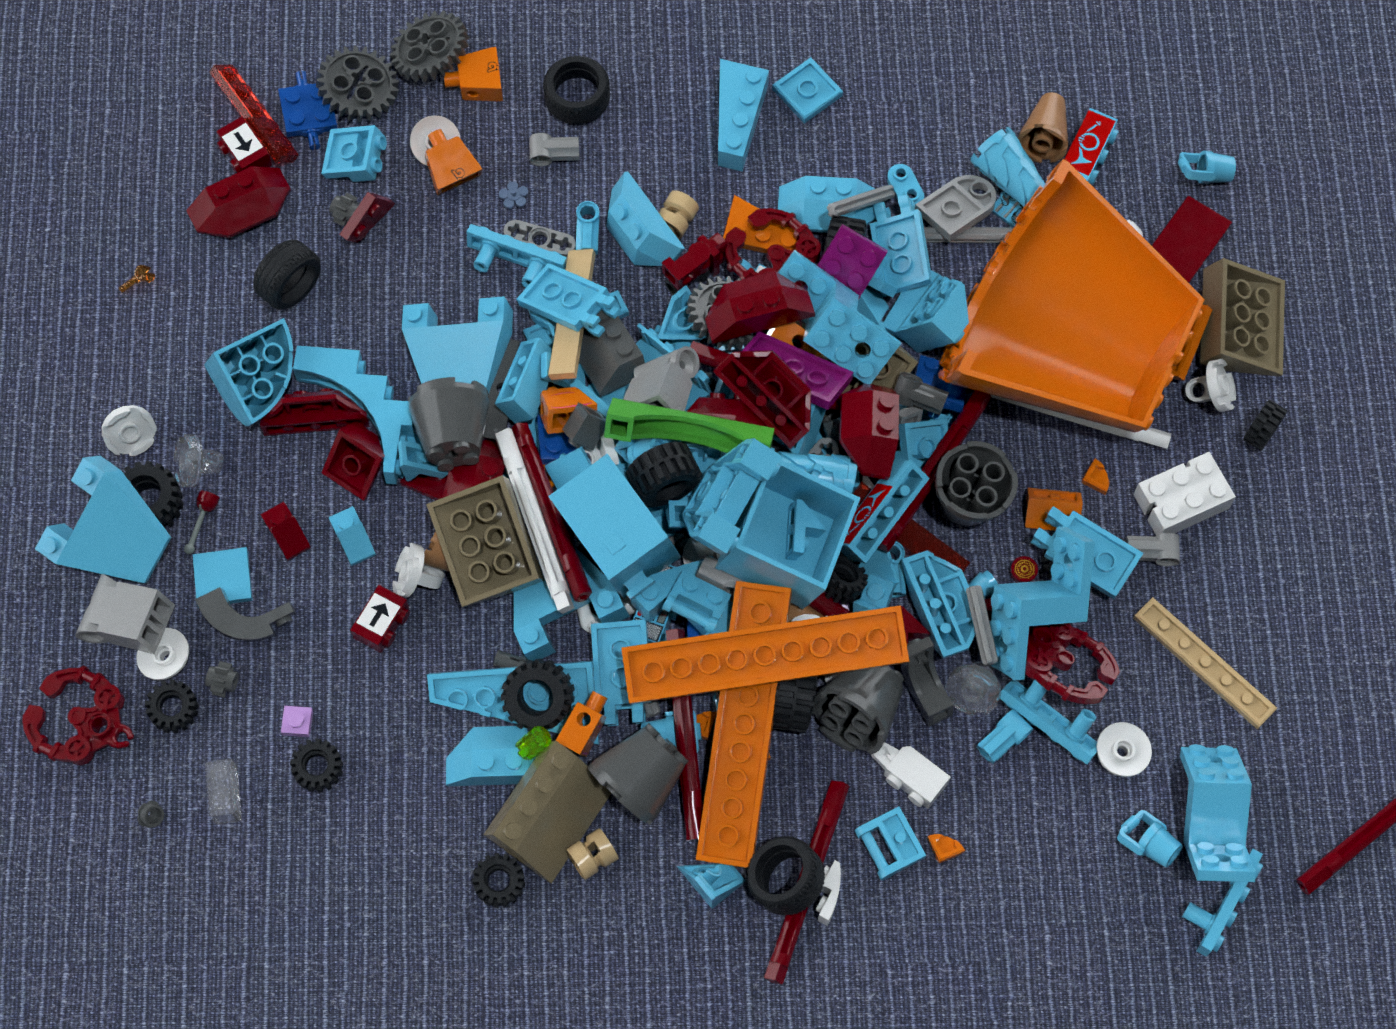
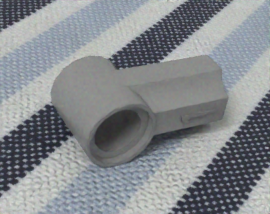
M546 133L532 134L529 138L530 163L535 166H547L552 161L579 160V137L552 138Z
M1160 533L1155 537H1126V543L1143 552L1139 561H1155L1160 566H1175L1180 563L1178 534Z
M706 555L696 577L731 594L732 596L729 601L733 602L736 581H745L722 570L715 569L718 560Z

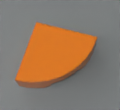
M1096 458L1084 476L1082 484L1106 495L1109 488L1108 474L1104 469V465Z
M705 711L696 715L697 723L701 725V737L705 740L709 739L717 713L712 711Z
M934 834L927 837L939 864L965 852L964 847L957 840L948 836Z

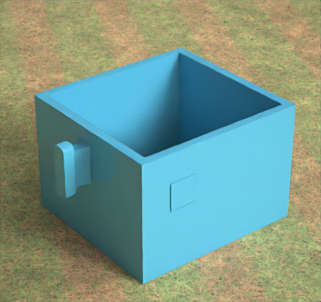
M608 454L548 496L607 579L623 598L628 596L632 600L655 583L650 575L661 572L681 557L667 534Z
M780 460L778 462L780 469L775 477L769 478L766 481H760L735 524L740 529L737 535L739 541L731 552L728 551L727 554H720L715 569L722 570L745 582L791 588V603L804 609L826 590L860 497L818 478L824 468L821 464L815 463L805 472ZM796 499H801L824 525L826 531L819 538L808 537L807 551L796 561L785 559L788 507Z

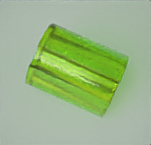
M535 726L516 742L515 746L519 750L518 755L524 760H532L551 744V736L544 727Z

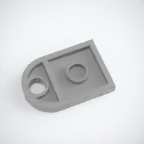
M975 175L959 176L915 204V210L918 209L925 221L948 241H951L992 213L996 203V191L993 185L982 177ZM981 189L984 190L986 193L977 194L974 192V190Z

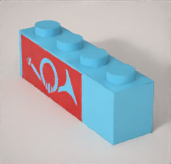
M1089 108L1064 160L1068 161L1091 185H1094L1099 174L1096 168L1098 164H1104L1109 153L1106 148L1108 144H1114L1119 131L1115 129L1118 119Z
M895 458L890 478L888 480L879 479L855 511L841 548V552L849 560L866 563L930 479L913 461Z

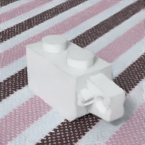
M884 743L878 752L871 755L885 770L884 776L887 777V783L897 790L901 788L909 794V800L918 807L923 805L929 809L948 785L951 778L911 746L902 747L898 750Z

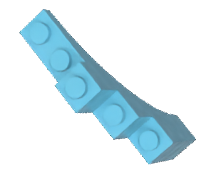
M297 346L293 365L296 380L339 390L367 412L368 418L377 429L382 441L385 455L383 474L386 484H397L398 475L403 474L400 468L398 442L401 440L407 442V437H414L416 432L409 413L408 401L393 400L394 388L389 385L388 376L365 374L366 361H362L360 350Z

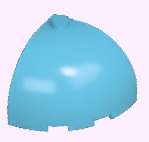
M283 318L213 352L204 364L224 402L234 416L245 426L256 423L268 414L278 403L290 381L293 369V344L285 319Z

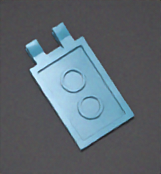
M908 194L898 197L901 214L891 217L890 208H886L884 202L874 204L877 222L870 223L872 241L888 250L884 258L889 261L879 279L898 289L896 293L933 283L922 214L918 209L915 210L914 201L909 199Z
M550 263L546 264L516 299L519 306L576 332H579L584 327L598 338L603 334L605 328L598 324L601 319L596 315L602 310L605 314L615 319L621 312L620 308L614 306L617 302L616 298L609 296L610 294L606 287Z
M1053 506L1044 522L1053 527H1067L1095 541L1091 586L1110 598L1115 599L1142 557L1143 552L1077 512L1072 511L1070 516H1067ZM1038 528L1031 543L1039 548L1047 549L1044 557L1053 562V541L1056 531L1051 536L1043 529Z
M647 620L591 624L595 692L608 698L603 706L604 716H606L605 725L608 727L619 726L617 710L632 709V723H635V725L646 722L644 704L652 703V701L629 704L621 648L648 644Z

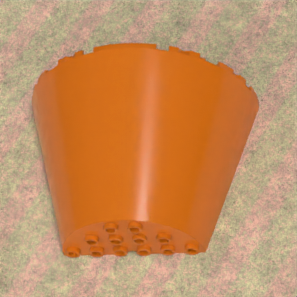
M1062 159L1047 176L1044 187L1039 186L1032 198L1015 219L1018 223H1016L1011 232H1007L1003 241L1001 240L991 259L983 269L985 273L982 275L980 283H975L966 300L969 323L963 330L965 334L956 344L944 347L943 355L939 362V365L944 368L943 370L940 369L938 377L949 384L1130 432L1146 431L1154 420V417L1151 416L1154 409H1157L1163 401L1164 395H1162L1164 387L1166 388L1173 379L1174 374L1171 373L1173 370L1171 367L1172 365L1176 366L1182 359L1184 353L1181 350L1193 335L1191 328L1193 324L1197 323L1203 313V310L1200 308L1205 299L1068 161Z

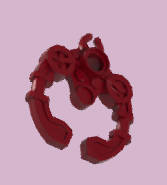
M763 208L755 210L748 216L749 224L756 231L767 228L771 223L779 224L783 228L791 227L795 231L793 237L798 239L795 250L813 263L819 259L821 252L820 242L813 236L806 223L802 224L796 219L795 213ZM734 227L726 234L725 238L727 248L724 249L728 264L727 270L729 272L733 271L741 280L772 271L778 272L793 252V250H788L779 244L771 245L768 248L767 259L772 268H765L757 273L753 268L748 270L741 265L743 259L737 253L745 244L746 233ZM801 280L794 282L802 288L806 284L804 281Z
M1069 623L1051 624L1048 627L1039 625L1034 627V629L1029 626L1025 674L1035 679L1046 690H1052L1062 696L1061 699L1065 702L1068 700L1080 704L1100 703L1108 691L1100 682H1089L1085 689L1074 687L1071 684L1067 687L1057 681L1058 676L1053 675L1050 670L1052 666H1055L1060 670L1068 671L1072 667L1075 657L1065 648L1070 643L1075 644L1079 648L1083 645L1093 651L1092 656L1101 664L1097 671L1098 679L1112 685L1118 677L1120 670L1112 653L1104 646L1105 643L1097 642L1089 637L1087 632L1074 628Z
M84 665L80 668L59 670L48 675L39 689L49 698L54 699L60 695L68 683L81 685L83 681L90 683L89 688L95 691L93 699L96 706L91 708H72L67 718L77 730L78 735L70 737L65 745L56 742L53 746L47 743L48 738L41 735L40 728L45 722L46 712L40 706L29 704L22 716V723L27 739L33 746L32 751L37 754L43 753L54 762L56 760L72 762L74 765L82 766L93 759L96 751L108 745L118 749L128 747L130 745L128 741H117L121 732L126 733L129 740L134 738L131 729L127 725L122 724L120 720L119 710L123 707L125 701L123 693L105 679L102 673L98 672L95 674L90 672L89 668ZM107 725L105 731L99 733L101 727Z

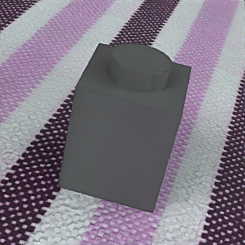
M578 402L562 430L569 437L568 442L577 448L584 446L594 450L605 431L606 419L600 411Z

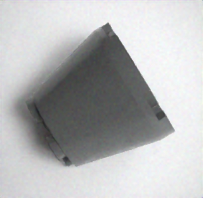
M455 377L438 378L417 386V392L408 397V407L427 460L438 465L440 471H450L456 466L477 464L479 462L489 410L487 388L475 380L471 384L455 382Z
M968 441L966 444L951 449L942 457L935 474V488L943 517L959 526L976 527L981 523L1000 516L1008 509L1017 492L1018 477L1017 472L1015 473L1011 463L1005 457L1006 454L1002 450L986 442Z
M888 666L839 674L815 694L812 714L816 716L821 724L819 730L833 743L850 752H854L855 749L868 751L869 754L878 752L888 738L902 696L903 675Z
M648 723L645 727L597 757L588 766V770L602 786H607L606 788L619 799L618 801L645 824L648 823L650 825L658 817L689 760L678 751L679 749L667 738L664 739Z

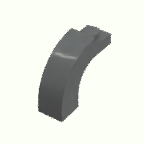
M221 587L195 599L203 616L214 628L232 638L243 641H261L275 637L277 635L272 626L275 624L277 627L286 625L293 620L291 616L297 614L293 605L287 602L260 616L247 617L240 615L234 610L224 589Z
M928 636L922 640L920 638L914 639L907 644L910 663L900 665L913 700L927 726L930 727L953 716L954 704L937 674L933 660L934 645Z

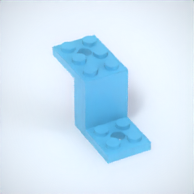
M793 250L778 273L792 282L804 281L808 286L807 291L813 305L815 317L801 320L806 324L803 341L837 365L854 372L853 376L864 384H871L901 345V341L857 311L859 298L857 293L799 252ZM858 343H867L871 348L870 352L866 355L858 354L855 350V346Z
M1057 527L1056 536L1053 541L1052 580L994 584V592L991 597L992 615L990 625L998 662L991 665L992 667L1013 680H1024L1029 626L1087 622L1095 541L1067 527Z
M1197 744L1181 747L1180 759L1189 780L1183 843L1197 881L1255 882L1256 870L1246 848L1252 783L1237 748L1227 745H1220L1217 748H1206Z

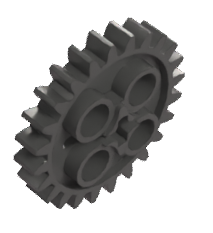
M433 11L430 17H428L427 13H424L421 20L418 17H414L415 23L407 22L406 26L408 28L406 30H399L401 37H394L396 44L390 47L393 51L390 54L393 59L391 62L401 76L404 75L406 80L412 78L414 82H417L420 77L423 82H426L428 76L435 80L438 73L445 76L447 68L454 70L452 64L461 62L458 57L466 55L464 48L469 47L466 40L470 39L467 34L468 30L460 18H455L452 12L447 15L445 11H442L440 15Z
M354 45L353 51H349L344 46L342 54L338 50H334L333 57L327 55L326 61L321 62L320 70L317 71L316 87L319 88L318 96L323 97L322 104L330 103V112L336 109L339 110V118L344 113L348 114V121L353 116H357L358 122H361L362 116H366L371 121L372 114L380 118L382 111L388 112L390 105H394L395 97L398 94L399 80L396 79L397 71H391L392 63L384 64L385 56L377 58V51L374 50L369 54L367 53V47H364L362 52H360L356 45ZM368 68L363 74L362 81H359L363 69ZM353 86H356L352 98L348 100L347 98L351 95Z
M717 276L715 283L708 278L706 285L700 282L698 288H694L689 296L686 314H689L687 321L693 323V331L700 330L699 338L708 337L707 344L712 342L705 318L723 284L732 282L730 276L727 277L726 281H722L720 276ZM766 329V330H763V331H760V332L766 334L769 329ZM758 332L718 342L717 348H720L722 344H726L728 350H731L732 345L741 350L743 344L746 346Z

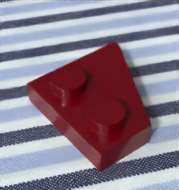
M367 192L339 235L348 241L358 243L395 203L388 197Z

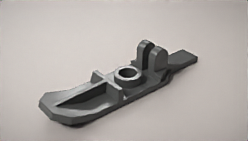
M510 339L489 391V410L484 431L485 438L495 439L496 433L507 428L509 417L495 405V402L500 393L497 389L503 386L519 348L520 341Z

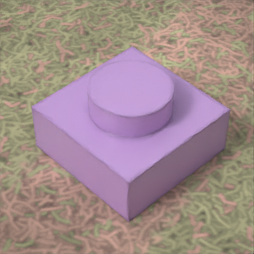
M284 706L281 734L284 736L310 737L313 709L309 707Z

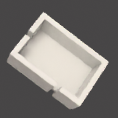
M1210 452L1189 460L1186 467L1183 463L1138 483L1134 492V497L1144 515L1150 513L1148 522L1156 535L1160 533H1177L1230 509L1236 497Z

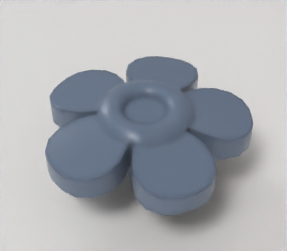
M513 181L507 184L508 190L504 188L499 191V197L504 200L505 208L512 209L515 204L519 208L526 205L524 197L528 195V189L525 186L518 188V184Z

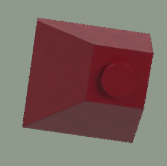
M356 421L339 429L321 473L363 501L366 500L385 457L378 436Z

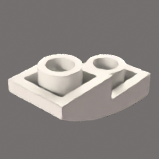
M836 860L831 867L826 865L824 868L825 880L821 891L829 895V897L823 895L816 908V911L820 913L818 922L828 926L832 918L840 888L841 870L840 863Z

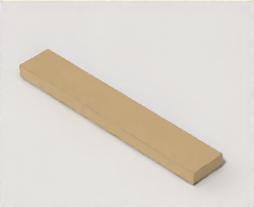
M594 249L568 251L565 270L592 281L596 255ZM559 323L556 324L548 373L551 380L577 378L584 327L579 332H576Z
M1153 597L1134 616L1133 619L1257 730L1276 711L1277 707Z

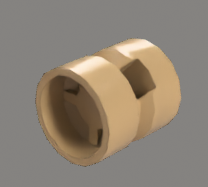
M671 191L663 203L664 208H661L658 213L678 240H680L689 227L688 222H691L697 214L699 206L689 195L680 191Z
M600 828L586 836V842L578 841L566 849L570 860L584 880L596 874L599 866L607 867L619 859L612 844ZM596 850L598 854L593 857L591 852Z

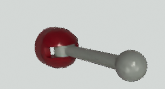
M200 490L198 493L196 504L200 509V514L190 541L184 546L186 554H192L195 551L193 545L205 513L215 510L220 497L211 492Z

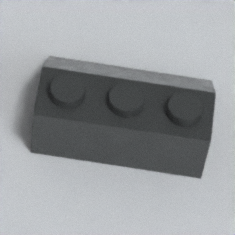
M602 310L596 316L600 317L601 321L598 324L603 326L605 331L598 338L584 328L579 358L581 367L600 397L629 384L631 379L634 378V368L645 363L642 352L618 316L615 319L611 318Z

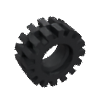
M1269 399L1251 424L1243 440L1262 451L1288 410Z
M840 552L825 590L827 593L825 597L827 599L833 597V602L838 603L840 600L841 604H846L847 602L850 604L857 599L868 583L866 581L868 575L864 574L865 568H859L860 562H853Z
M170 679V683H167L164 680L161 682L162 686L158 687L155 685L152 687L154 692L147 694L149 700H145L146 714L156 728L162 729L165 733H169L170 730L173 733H179L178 729L180 728L185 731L188 729L186 725L188 723L192 725L195 722L193 717L198 716V711L196 710L199 708L197 698L188 685L186 686L184 682L179 681L177 683L175 680ZM171 697L179 698L182 701L180 712L174 716L163 714L162 705L164 701Z
M315 738V742H312L311 739L306 740L307 744L303 746L301 743L298 746L299 750H294L292 754L294 758L290 759L291 772L295 780L303 789L307 788L309 792L317 790L318 793H321L324 788H327V790L332 789L331 785L333 783L337 784L339 782L338 777H342L343 762L339 752L327 740L324 742L318 738ZM321 756L327 760V768L322 774L311 775L307 772L306 765L312 757Z
M494 853L495 856L490 857L488 855L485 857V861L478 863V868H475L473 872V884L479 899L483 900L486 905H493L494 908H499V906L503 905L505 908L509 907V903L512 902L514 904L517 902L518 896H522V890L525 888V877L521 865L518 864L515 858L511 859L507 854L500 856L499 853ZM499 870L506 872L510 876L508 887L501 891L491 889L488 885L489 876Z

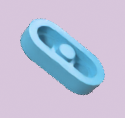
M896 164L889 169L887 183L894 187V197L897 202L899 196L906 194L916 196L915 198H909L914 201V204L924 199L923 190L910 167L904 164ZM901 173V174H904L905 176H904V177H898L896 174Z

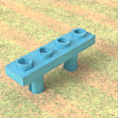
M470 224L467 230V247L480 251L474 261V268L480 272H487L496 256L527 267L528 269L522 278L523 286L527 287L547 263L564 270L566 269L567 257L562 256L558 252L539 248L535 244L516 240L509 235L490 231L483 226L479 227Z
M1012 679L1002 689L998 697L1009 708L1016 710L1031 725L1037 726L1045 732L1052 741L1059 743L1070 751L1076 759L1088 764L1097 754V741L1086 734L1096 720V716L1092 711L1083 709L1074 722H1070L1041 700L1047 690L1036 680L1027 689L1018 681Z
M1252 849L1249 852V856L1256 870V879L1263 867V864L1259 863L1263 854ZM1230 882L1231 887L1217 913L1213 915L1192 902L1189 903L1182 917L1203 928L1204 933H1206L1197 952L1207 957L1212 950L1215 952L1219 950L1225 938L1221 935L1224 927L1230 928L1238 914L1233 911L1237 902L1243 903L1250 891V888L1246 887L1248 882Z

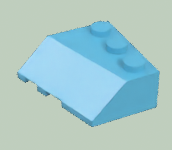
M938 274L895 333L917 353L926 350L931 351L937 347H944L948 344L959 342L965 334L963 330L969 323L965 285L961 281L950 280L948 277H942Z

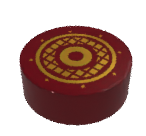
M1027 556L1016 558L1010 568V575L1016 583L1033 582L1038 573L1037 563Z

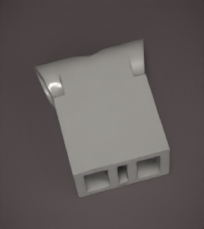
M684 346L635 367L634 378L631 379L623 400L685 411L693 384L690 378L695 377L699 370L700 361L698 354L693 348Z
M101 574L91 597V602L84 613L75 636L89 643L101 644L110 642L114 645L155 654L175 604L157 589L116 582L108 576Z

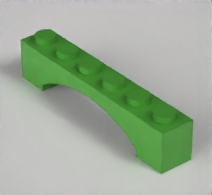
M612 398L606 416L604 437L626 442L644 438L681 440L728 453L744 440L755 438L771 449L775 428Z

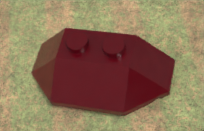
M251 166L205 187L186 212L197 233L231 238L276 217L291 189L280 168Z
M772 271L723 284L705 321L711 342L714 344L815 317V312L807 290L778 272Z
M773 350L732 352L713 371L768 427L775 428L774 433L790 449L810 431L812 389Z
M865 383L841 395L839 442L851 460L858 466L857 469L861 475L888 480L899 440V394L889 387Z
M325 388L319 392L300 390L293 392V394H285L271 411L260 420V427L264 436L339 430L355 421L368 428L370 427L367 412L341 391Z
M710 393L709 398L699 397L686 410V412L768 427L736 394H734V399H725L726 394Z
M483 440L477 464L456 466L448 472L442 498L504 475L506 467L497 442Z

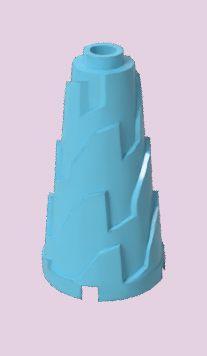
M1006 127V133L1001 129L981 144L978 148L981 155L978 158L973 154L970 161L999 188L1024 207L1038 187H1044L1045 182L1038 173L1033 161L1021 146L1016 134L1010 127Z
M778 451V454L782 456L780 460L805 472L815 463L821 464L824 468L818 478L849 493L853 492L857 465L849 456L831 454V456L803 455Z

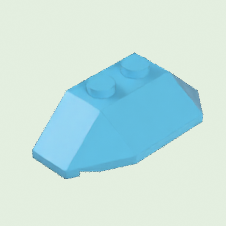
M628 171L624 172L611 191L606 224L607 229L634 265L662 266V262L668 257L676 261L684 251V246Z
M804 176L779 186L778 210L795 213L796 219L802 224L806 223L811 232L828 233L832 218L828 215V204L875 188L856 178ZM874 204L841 215L865 220L866 225L877 220Z
M928 550L903 558L902 565L909 595L922 625L930 633L929 638L934 645V649L943 659L969 650L975 636V630L966 595V589L969 588L962 569L934 556Z
M517 726L473 727L446 758V786L518 784L546 742L535 731L529 732L527 731L528 728L525 727L522 729Z

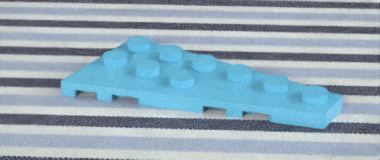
M593 661L554 664L556 666L561 665L564 668L563 672L565 674L569 673L571 677L569 681L571 685L574 684L575 688L573 691L575 699L569 714L557 726L546 731L559 734L577 702L585 705L592 691H595ZM517 667L427 674L429 701L511 722L508 719L509 713L507 711L504 712L502 708L505 704L504 701H501V694L504 691L502 686L508 679L507 676ZM530 680L525 684L523 696L528 706L538 711H545L550 708L553 703V693L545 682ZM586 715L583 718L582 723L584 726L590 723V716ZM599 734L594 744H600Z

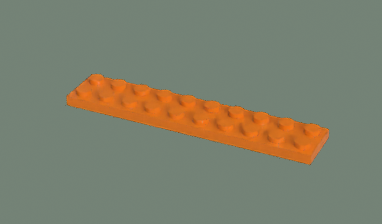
M736 581L729 631L787 623L792 597L791 588ZM778 682L720 691L696 860L748 868L750 859L755 854Z
M901 605L621 648L629 704L910 663Z

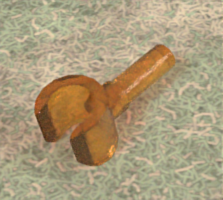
M138 265L135 268L134 276L118 287L119 290L123 293L141 280L148 283L152 282L155 274L147 272L151 267Z

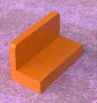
M1038 488L1027 489L1026 528L1056 531L1057 527L1044 522L1053 506L1067 516H1070L1072 511L1081 515L1083 501L1082 495L1079 492Z

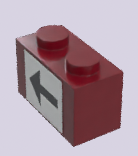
M243 116L216 131L219 141L216 142L217 146L224 156L227 154L232 160L229 162L235 173L251 166H273L268 151Z
M378 585L350 629L353 639L379 653H382L385 647L389 648L396 637L395 631L399 624L403 625L409 617L410 610L407 599Z

